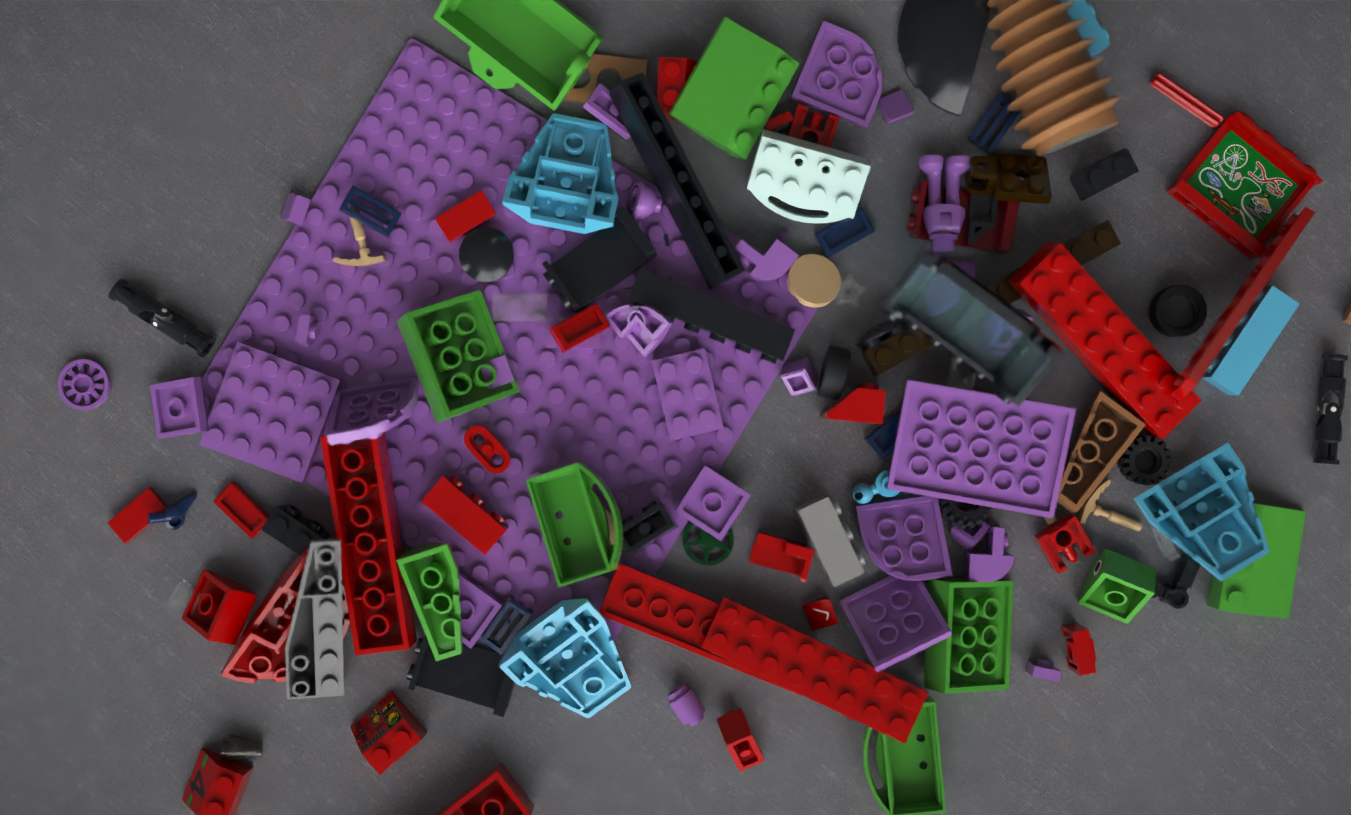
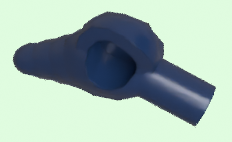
M192 492L166 507L162 512L147 513L148 524L164 522L165 526L170 530L180 528L185 521L187 510L197 497V493Z

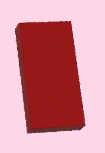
M480 190L436 217L435 220L447 240L451 243L497 214L484 192Z
M595 303L552 326L549 331L562 353H565L608 329L610 324L598 304Z
M235 481L231 482L213 500L251 539H254L262 531L261 529L270 517Z
M149 487L107 524L126 544L150 525L147 522V513L162 512L168 505L152 487Z

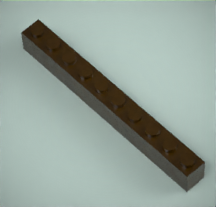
M1109 220L1099 223L1062 243L1080 265L1121 244ZM1023 265L984 286L1008 304L1017 301L1022 297L1008 283V280ZM968 294L960 298L961 301L948 310L934 316L929 315L924 319L941 332L947 333L973 303L975 298ZM984 306L969 326L987 317L991 309ZM908 326L877 345L862 351L861 354L873 376H877L930 348L934 344L927 339L928 334L919 328L916 331Z

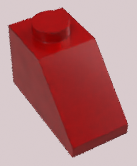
M742 708L729 711L724 716L716 719L725 744L740 772L765 761Z

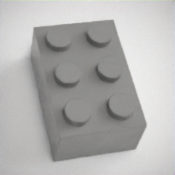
M822 493L794 507L805 533L815 550L814 552L833 587L864 573L862 565L865 564L864 558L859 549H856L855 546L852 547L850 540L854 538L848 525L839 520L838 515L842 514L835 498H829V496Z

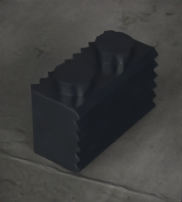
M1123 148L1072 175L1070 182L1079 199L1083 201L1137 173L1138 168L1129 150Z

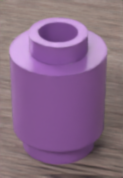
M685 683L667 695L670 700L668 704L683 725L689 723L692 727L704 718L702 713L706 709L693 690L687 688Z

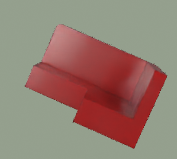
M757 530L749 561L753 564L796 575L800 581L806 582L815 550L808 544Z

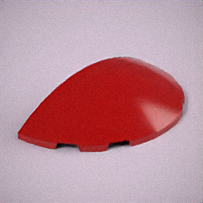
M309 547L287 568L264 598L232 650L221 671L222 676L246 683H255L258 679H273L275 683L286 681L285 645ZM341 573L342 623L344 639L349 627L350 620L345 595L343 576Z

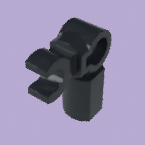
M1182 556L1173 578L1174 586L1169 584L1162 586L1161 582L1156 579L1155 594L1151 598L1159 597L1161 602L1173 608H1184L1189 602L1187 589H1191L1201 564Z

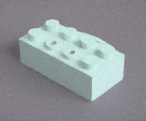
M763 129L748 178L747 189L766 207L783 217L795 221L829 223L846 218L853 219L870 169L869 158ZM768 197H777L781 201L798 208L823 210L829 212V214L805 215L795 213L776 205Z

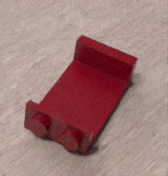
M922 180L918 187L914 186L912 190L911 203H915L913 214L909 213L906 230H910L909 238L933 241L929 239L930 234L926 231L922 216L923 208L927 207L928 181ZM941 187V204H946V188ZM959 190L960 206L965 209V217L958 239L954 240V245L1003 254L1010 252L1019 202L998 200L995 226L986 231L973 244H966L969 192Z

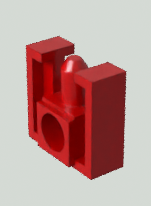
M798 104L788 136L802 140L804 135H812L816 140V144L831 147L840 117L829 114L824 131H818L822 120L821 113L815 111L811 115L808 127L803 126L809 107Z
M1071 513L1033 535L1053 571L1058 574L1068 569L1058 552L1063 551L1067 560L1072 563L1076 562L1078 557L1072 546L1074 543L1078 545L1080 553L1086 557L1096 552L1077 517ZM1064 530V538L1056 542V535Z
M1079 623L1061 625L1062 635L1072 637L1066 640L1068 668L1079 676L1096 673L1095 662L1097 659L1094 641L1090 638L1089 629Z

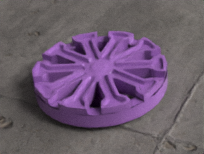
M89 359L72 361L63 368L59 375V394L62 400L74 409H94L108 399L111 391L110 375L96 361ZM89 364V368L86 373L85 365ZM74 366H78L79 374L74 371ZM97 368L100 372L93 376ZM67 374H69L73 378L72 381L67 380ZM104 378V384L96 383ZM68 385L71 386L72 389L69 391H65L64 387ZM95 388L103 389L102 395ZM77 394L75 400L72 401L71 396ZM92 396L97 399L95 403L92 401ZM83 398L85 399L86 403L84 406H82L81 404Z

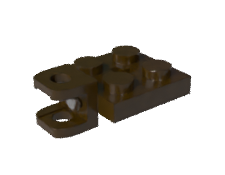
M992 153L991 156L971 157V172L966 173L965 176L967 192L975 195L991 196L993 191L994 200L1050 203L1052 194L1046 157ZM978 165H983L985 168L980 169ZM978 181L981 185H974L972 182Z

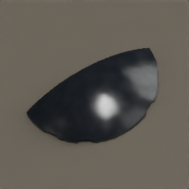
M906 0L899 19L897 38L898 51L902 54L905 64V73L913 86L919 88L929 98L931 104L950 114L960 116L980 53L990 8L987 6L989 0Z

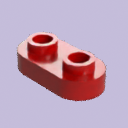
M477 425L466 431L464 436L465 446L489 472L502 473L509 468L511 464L509 451L487 427ZM477 434L483 435L484 442L482 444L475 442ZM496 454L502 456V463L499 465L493 462V457Z

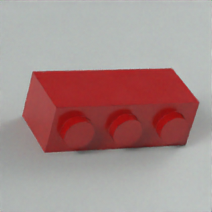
M447 474L442 476L421 502L482 554L486 555L509 528L505 524L507 522L506 518L496 510L492 513L484 507L486 502L473 492L470 495L464 490L465 484L455 475L451 477Z

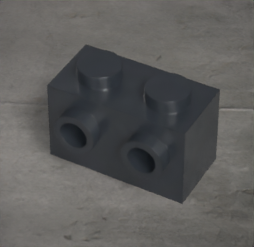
M654 501L642 509L644 513L636 518L632 515L622 521V546L628 555L638 553L679 527L665 503L660 502L657 504Z
M290 504L277 506L261 529L298 555L310 546L311 540L328 539L330 536L329 533L324 531V526L312 519L309 521L301 515L302 512Z

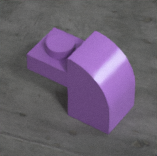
M742 239L735 247L741 263L746 267H749L750 264L755 267L749 277L760 282H770L779 279L799 256L778 239L775 240L764 256Z
M990 525L987 533L986 552L965 551L964 579L973 582H993L1004 577L1013 565L1014 556L1004 553V549L1008 547V533L1005 532L1004 527Z

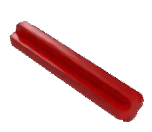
M1158 72L1152 78L1150 85L1211 128H1216L1224 118L1222 113L1162 72Z

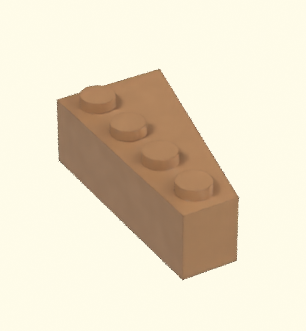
M1101 391L1093 395L1066 456L1057 502L1071 513L1079 511L1146 425Z

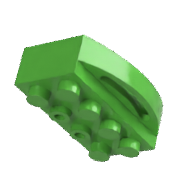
M577 462L526 480L558 587L619 569L618 563L623 544V527L620 511L611 490L594 470L586 463ZM595 483L604 493L612 511L615 527L614 545L611 544L609 538V524L605 509L595 493L593 486ZM559 511L563 513L562 518L558 516ZM568 537L571 539L570 545L566 543Z
M927 695L905 744L878 731L875 758L877 769L883 782L881 789L876 788L870 773L868 742L872 728L865 725L862 738L863 769L870 789L888 815L946 813L936 701L930 695ZM923 734V738L918 740L917 736ZM922 761H925V766H919Z

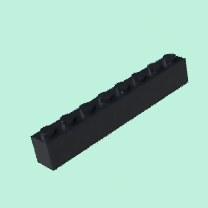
M642 72L620 81L609 93V96L709 289L712 290L743 273L745 269L645 75Z

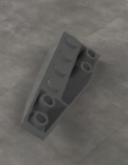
M340 539L311 540L285 645L287 700L344 696Z

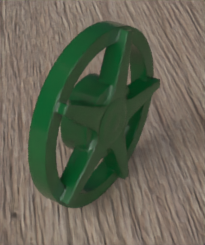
M690 522L683 534V546L687 555L694 562L705 566L716 565L724 561L731 553L734 544L731 528L728 530V547L700 527L697 540L687 542L688 532L694 525V523ZM699 545L704 550V561L694 557L688 546ZM716 547L726 550L725 554L719 559L708 561L710 551Z

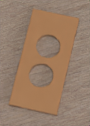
M593 54L590 63L586 67L590 73L589 83L580 89L573 88L565 101L586 103L598 85L597 79L599 74L607 69L618 72L621 81L642 72L646 77L648 60Z

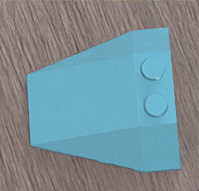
M553 113L535 138V143L529 152H526L522 157V162L516 171H513L509 176L503 205L531 224L582 234L612 227L618 204V194L615 186L607 125L601 122Z
M1229 443L1222 445L1134 498L1150 524L1220 581L1225 580L1270 552L1260 517L1257 518L1253 505L1254 497L1252 491H1249L1245 467Z
M588 599L561 600L519 631L499 662V667L516 684L522 687L526 685L538 691V695L545 698L549 696L559 701L561 706L588 719L632 688L605 618Z

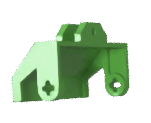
M442 0L433 17L471 46L468 55L472 70L476 75L495 89L513 88L518 83L553 111L565 101L604 38L602 34L558 0Z

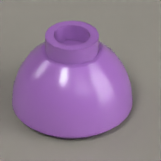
M636 182L630 190L627 201V211L633 219H643L650 216L653 212L658 213L660 211L662 198L657 196L655 190L646 182Z

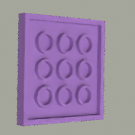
M237 342L207 422L208 431L203 433L199 445L304 483L329 419L335 393L340 389L343 380L250 345Z

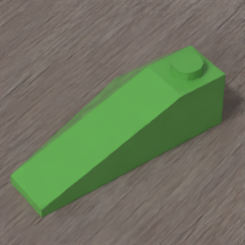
M428 543L406 550L396 562L435 660L439 661L461 654L463 648L459 571L449 543Z

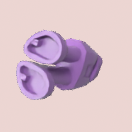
M925 155L919 157V167L926 175V180L928 181L927 207L923 208L922 216L926 231L930 234L929 239L933 240L932 251L954 252V240L958 239L965 217V209L960 206L959 183L961 175L970 168L971 158L969 156H951L944 160L946 204H941L943 156Z

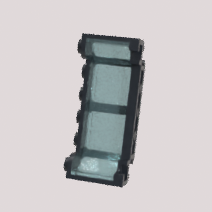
M923 245L916 254L917 258L889 294L882 297V312L894 321L897 318L904 320L907 325L916 331L919 328L928 334L927 339L938 347L941 345L945 346L950 350V356L961 364L965 361L973 367L971 369L972 372L979 378L985 380L987 377L994 382V386L998 390L996 395L1006 404L1012 402L1019 407L1064 355L1061 347L1054 340L1045 336L1040 331L1041 328L975 278L941 254L937 256L928 247Z

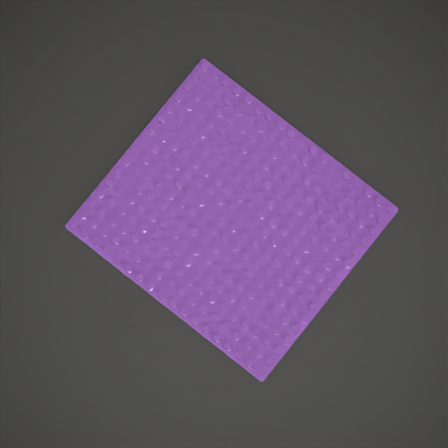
M410 39L311 199L302 226L296 224L202 377L201 384L206 418L208 421L237 342L343 380L339 390L417 376L419 383L418 400L412 415L385 431L402 541L414 548L428 543H449L459 572L461 571L503 603H506L512 595L516 598L515 601L518 603L521 601L525 604V608L533 610L529 617L533 621L561 600L588 599L599 611L615 570L558 587L526 480L580 462L586 463L609 487L618 505L622 521L632 515L634 518L644 513L642 509L654 501L657 504L660 502L665 503L679 527L634 555H628L622 546L619 560L623 564L654 576L688 521L675 512L676 507L704 465L715 472L719 471L818 307L804 306L798 302L799 299L791 295L786 282L788 270L777 280L760 282L749 277L755 268L751 264L749 267L743 265L745 271L734 279L710 290L657 187L612 160L616 192L618 194L617 209L624 206L627 210L630 190L638 181L649 184L655 190L656 195L662 198V206L658 213L653 212L646 218L634 219L645 236L649 237L650 243L657 253L654 259L640 269L647 270L793 328L795 333L784 360H777L775 364L760 359L761 353L751 350L750 354L735 349L736 343L725 340L724 344L709 338L710 333L700 330L697 334L684 329L685 323L675 319L660 344L650 355L645 357L628 337L620 338L611 326L600 333L602 350L572 348L562 353L560 348H546L548 293L560 295L562 291L557 284L551 287L543 276L546 269L542 263L547 261L551 265L597 231L582 234L531 224L503 205L509 176L513 171H516L522 162V157L526 152H529L535 143V138L548 120L416 39ZM352 186L359 188L402 213L389 238L362 224L366 234L365 242L371 252L369 256L377 257L384 255L387 261L368 266H349L333 261V258L349 260L356 258L358 260L361 257L359 253L361 249L359 242L355 239L350 216L339 211ZM480 190L484 192L497 215L473 230L490 227L501 231L509 238L514 251L513 263L506 276L492 282H481L471 278L460 264V245L471 231L450 243L435 220L436 217ZM356 195L353 196V199L392 220L393 216ZM359 210V214L387 229V225ZM724 228L735 249L741 238ZM664 234H668L670 246H665ZM747 243L749 246H751L753 249H755V250H756L757 252H759L761 255H763V256L765 255L764 252H762L761 250H759V249H757L756 247L752 246L751 244ZM640 269L584 309L597 303L606 317L608 313L618 307L633 304L628 299ZM481 290L520 392L436 423L397 320L405 313ZM299 314L317 317L320 330L318 338L314 339L313 344L295 342ZM705 348L724 428L670 441L651 361ZM330 416L322 436L327 435ZM477 425L485 426L505 446L511 455V464L506 471L502 473L489 472L468 450L464 443V436L469 428ZM477 434L475 436L477 444L484 442L483 435ZM320 440L306 482L330 496ZM499 454L494 455L493 462L497 465L501 464L502 456ZM446 474L449 477L455 475L465 484L464 490L470 495L473 492L486 502L484 507L492 513L496 510L506 518L507 522L505 524L509 528L486 555L482 554L446 522L441 525L421 508L423 506L421 501L442 476ZM595 483L593 485L595 493L601 500L604 509L612 514L604 493ZM559 511L558 513L559 518L563 517V513L561 511ZM604 617L613 641H615L624 625Z

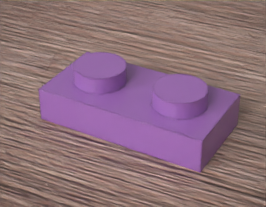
M599 83L583 108L627 140L630 134L609 96L611 91Z

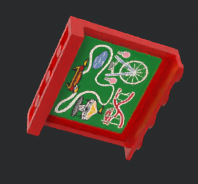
M1236 111L1223 120L1166 192L1246 258L1251 260L1262 256L1267 250L1264 245L1312 186L1320 184L1323 180L1317 176V171L1313 167L1303 164L1295 158L1296 154L1291 149L1278 144L1270 132L1261 130L1256 126L1248 114Z

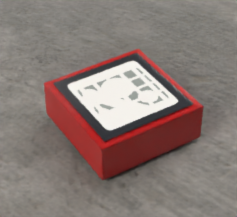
M786 111L769 119L763 129L777 133L791 126L794 119L790 111Z

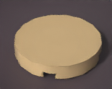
M817 254L803 255L796 259L788 270L786 279L791 295L799 299L798 302L802 305L812 308L824 307L834 300L840 291L842 281L839 270L834 263L826 257Z

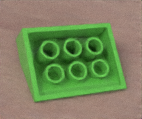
M723 17L671 108L669 115L730 157L746 160L800 63L772 43L727 17Z
M481 290L405 313L397 320L436 423L520 392L516 380L490 390L487 387L494 383L497 375L493 366L481 363L506 354ZM481 368L491 371L492 378L490 382L486 383Z
M1253 503L1257 518L1260 517L1270 552L1223 581H1220L1211 573L1207 606L1222 611L1289 619L1306 511Z
M964 578L928 580V593L950 628L952 636L925 649L924 688L943 694L1009 689L1014 581L973 582Z

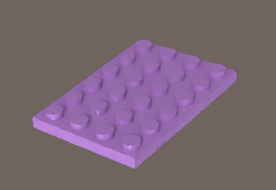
M907 379L886 487L891 490L1054 518L1076 408L1025 399L1018 407L1012 402L1006 404L993 393Z

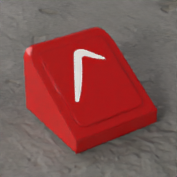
M827 595L802 605L812 631L839 623Z

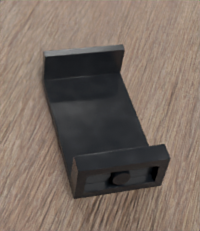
M624 206L616 210V219H614L612 227L597 231L551 265L547 261L542 263L546 269L543 276L551 287L557 284L562 291L559 298L567 309L573 307L578 313L657 256L655 248Z
M426 635L424 638L418 639L415 648L418 658L416 664H411L407 674V680H410L408 689L414 690L417 686L492 708L494 709V715L504 717L515 682L499 667V662L504 654L501 655L498 652L475 645L469 648L462 643L463 652L461 654L436 661Z

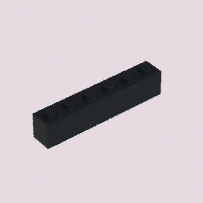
M640 269L628 299L634 306L648 305L662 312L672 322L675 319L685 323L683 328L698 334L700 330L710 333V339L724 344L725 340L736 343L734 348L744 353L750 354L751 350L761 353L760 359L775 364L777 360H784L795 333L793 328L644 269Z

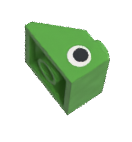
M1105 548L1093 562L1077 603L1128 624L1155 594L1156 569Z

